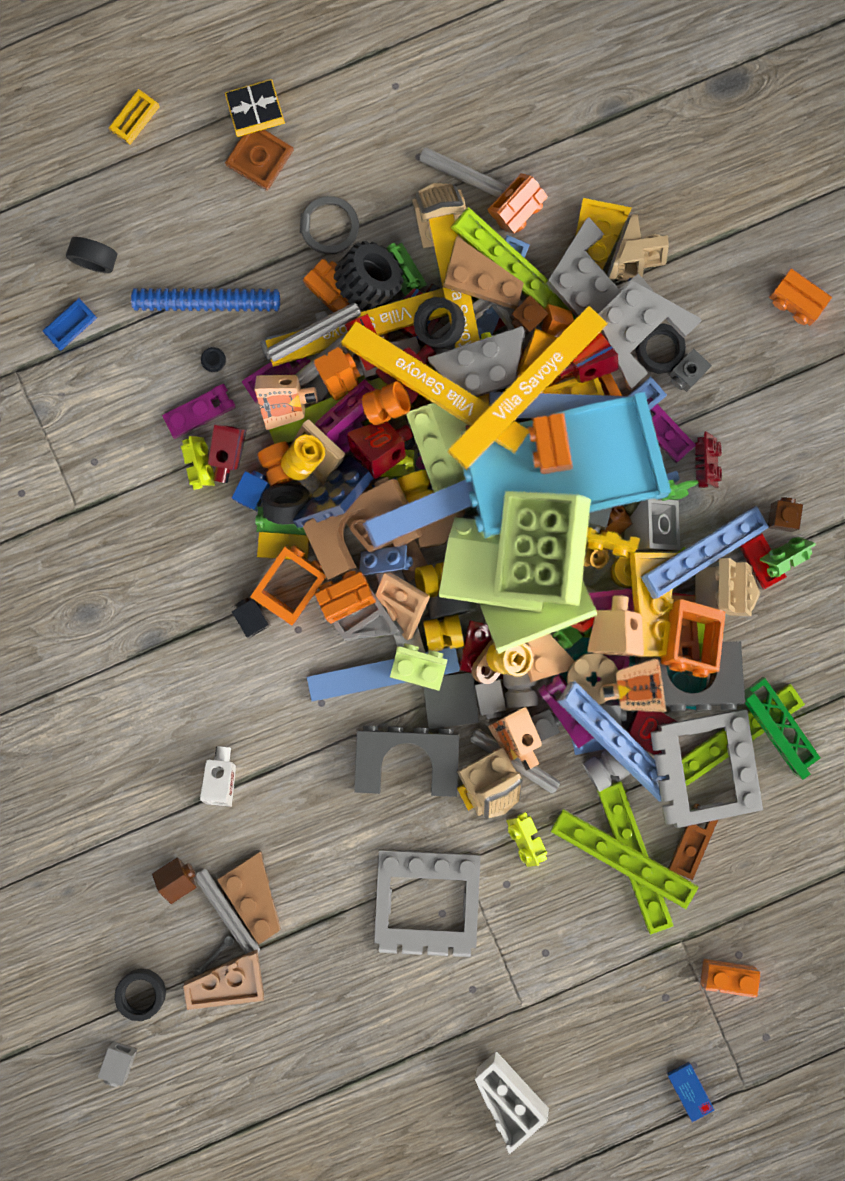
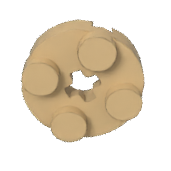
M586 653L575 660L570 666L567 682L569 684V682L576 681L598 704H603L606 702L603 694V685L617 683L616 672L618 669L614 662L606 656L597 653ZM591 672H596L598 677H602L600 681L596 682L595 686H591V682L586 681V678L591 676Z

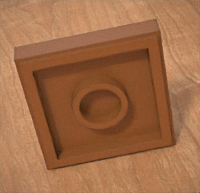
M260 130L243 135L229 155L225 165L268 191L294 149L268 131Z

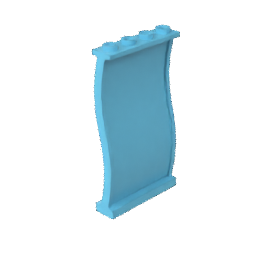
M645 392L634 394L632 397L594 403L559 412L564 413L573 467L571 470L541 474L540 467L535 468L532 453L538 452L536 442H531L529 434L515 454L494 441L467 470L463 467L466 482L471 481L473 491L469 492L472 507L477 506L479 516L475 517L478 532L483 531L484 538L501 534L505 491L579 495L590 499L589 513L628 503L667 497L671 490ZM533 420L519 424L529 430L528 427L533 426Z

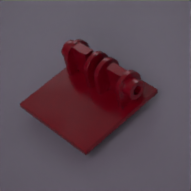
M704 431V437H698L697 442H695V455L702 456L695 457V461H705V464L695 465V468H705V470H696V480L699 482L698 488H708V484L719 488L718 482L722 481V468L718 466V457L722 454L721 442L718 441V438Z
M470 620L469 625H467L468 630L466 640H464L465 644L462 649L463 654L461 663H459V670L472 673L474 662L493 638L487 624ZM484 666L481 668V673H482V674L485 673V667H484ZM500 673L498 678L503 679V674Z

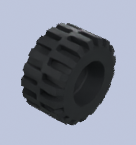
M358 242L351 247L336 265L334 280L337 283L335 285L337 289H340L341 296L345 297L349 304L356 303L359 310L364 309L367 311L384 306L402 288L401 285L404 278L402 277L403 271L399 268L400 263L394 259V255L391 252L386 251L384 246H378L375 242Z

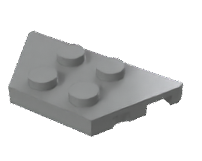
M522 326L429 357L428 360L445 378L476 397L483 396L490 392L510 387L516 381L525 331Z
M343 575L335 579L328 580V582L332 581L333 583H336L343 579ZM373 591L375 603L333 623L345 641L391 635L400 632Z

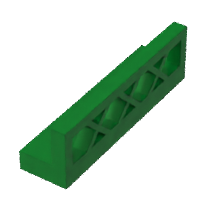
M760 678L744 690V704L793 774L804 780L811 775L807 768L821 759V757L766 678ZM762 686L767 691L766 703L760 702L754 693ZM770 707L779 708L781 711L779 723L774 722L769 715ZM784 727L793 728L795 731L793 743L788 742L783 735ZM798 747L807 748L811 756L802 762L797 755Z

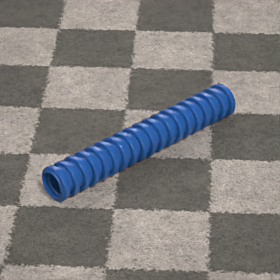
M134 288L131 293V304L135 311H138L139 308L142 311H146L147 308L150 311H154L157 308L158 311H162V309L166 311L173 309V311L178 309L181 311H185V309L193 311V309L201 311V309H204V311L212 309V311L217 309L220 311H224V309L232 311V309H235V311H240V309L247 311L251 309L254 312L255 309H258L259 312H262L263 309H266L267 312H270L271 309H274L275 312H278L280 309V292L278 289H274V291L266 289V291L262 289L255 291V289L247 291V289H243V291L235 289V291L219 289V291H216L215 288H212L211 291H208L205 288L201 291L200 288H197L196 291H193L192 288H189L188 291H185L184 288H181L180 291H177L176 288H173L170 291L169 288H165L162 291L161 288H157L154 291L153 288H150L149 291H146L145 288H142L139 291L137 288Z

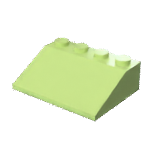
M433 402L410 410L406 415L434 493L465 480L463 466L448 453V450L461 437V433L466 432L465 425L468 424Z
M505 491L494 596L579 605L590 499L569 494Z
M455 517L448 538L439 597L541 612L543 606L541 601L494 596L500 534L484 538L483 531L478 532L474 519Z
M583 580L581 583L579 605L543 602L541 612L479 603L498 653L597 615Z

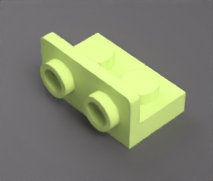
M405 643L403 647L397 646L390 678L440 691L447 665V659H443L444 654L429 650L428 654L418 652L419 647Z

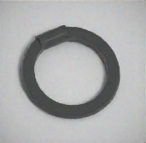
M334 196L320 197L312 201L301 213L300 233L305 242L319 253H341L348 249L357 238L359 232L358 216L354 208L341 198ZM324 205H335L342 208L351 219L352 227L349 236L345 241L335 246L322 245L310 235L311 214L317 208Z

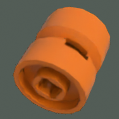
M393 382L382 387V389L368 392L362 398L364 412L373 425L387 422L391 417L397 418L408 414L411 408L407 391L400 382Z
M287 442L273 444L257 453L262 467L268 468L266 477L270 487L294 480L288 477L281 467V459L289 449Z

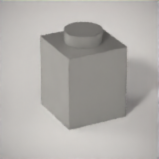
M500 680L490 684L481 683L474 685L480 715H486L487 719L502 716L501 711H505L506 707Z
M113 1041L107 1049L98 1078L103 1079V1082L107 1085L122 1086L128 1078L138 1049Z

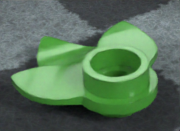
M668 480L671 492L667 497L661 498V500H678L688 496V489L699 483L698 480L686 481L675 485L674 480Z

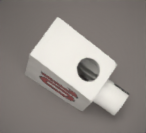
M216 746L214 760L206 761L200 801L205 804L232 807L236 765L233 762H229L231 748ZM224 770L223 776L216 778L217 772Z

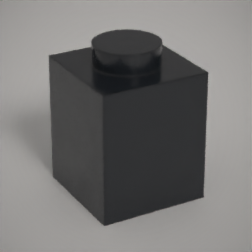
M247 597L235 604L237 609L233 610L232 614L247 638H251L271 626L260 605L254 599L249 600Z

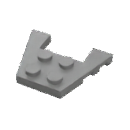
M590 218L586 219L547 282L548 286L576 318L588 306L598 314L632 281L653 291L639 273L618 289L589 256L586 250L604 235Z
M635 281L629 283L598 313L608 323L601 333L618 353L619 370H621L626 387L629 390L648 373L630 353L661 322L666 319L684 338L702 321L698 316Z

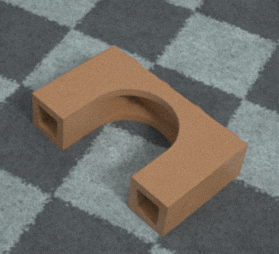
M386 477L375 482V488L369 491L365 489L344 514L332 516L320 522H316L314 518H311L305 523L303 528L327 580L335 579L356 569L344 541V527L352 514L359 510L367 509L381 516L409 504L398 480H389ZM419 528L392 540L395 547L403 546L423 536V533Z

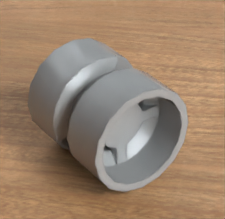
M528 672L522 676L503 674V685L508 688V692L505 693L506 708L538 705L537 691L532 689L536 681L530 682Z
M607 750L601 752L600 758L594 756L582 763L598 792L611 786L613 779L620 781L630 775V772Z

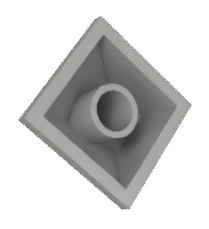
M656 498L641 501L630 517L633 524L625 530L624 540L630 541L631 537L640 538L637 552L680 551L679 501H662L661 499L656 500Z

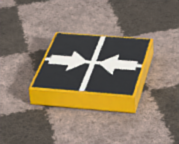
M272 79L224 92L237 137L285 123Z

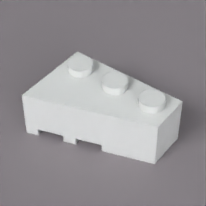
M497 1051L477 1068L475 1081L488 1109L492 1112L498 1131L501 1132L510 1154L548 1121L549 1108Z

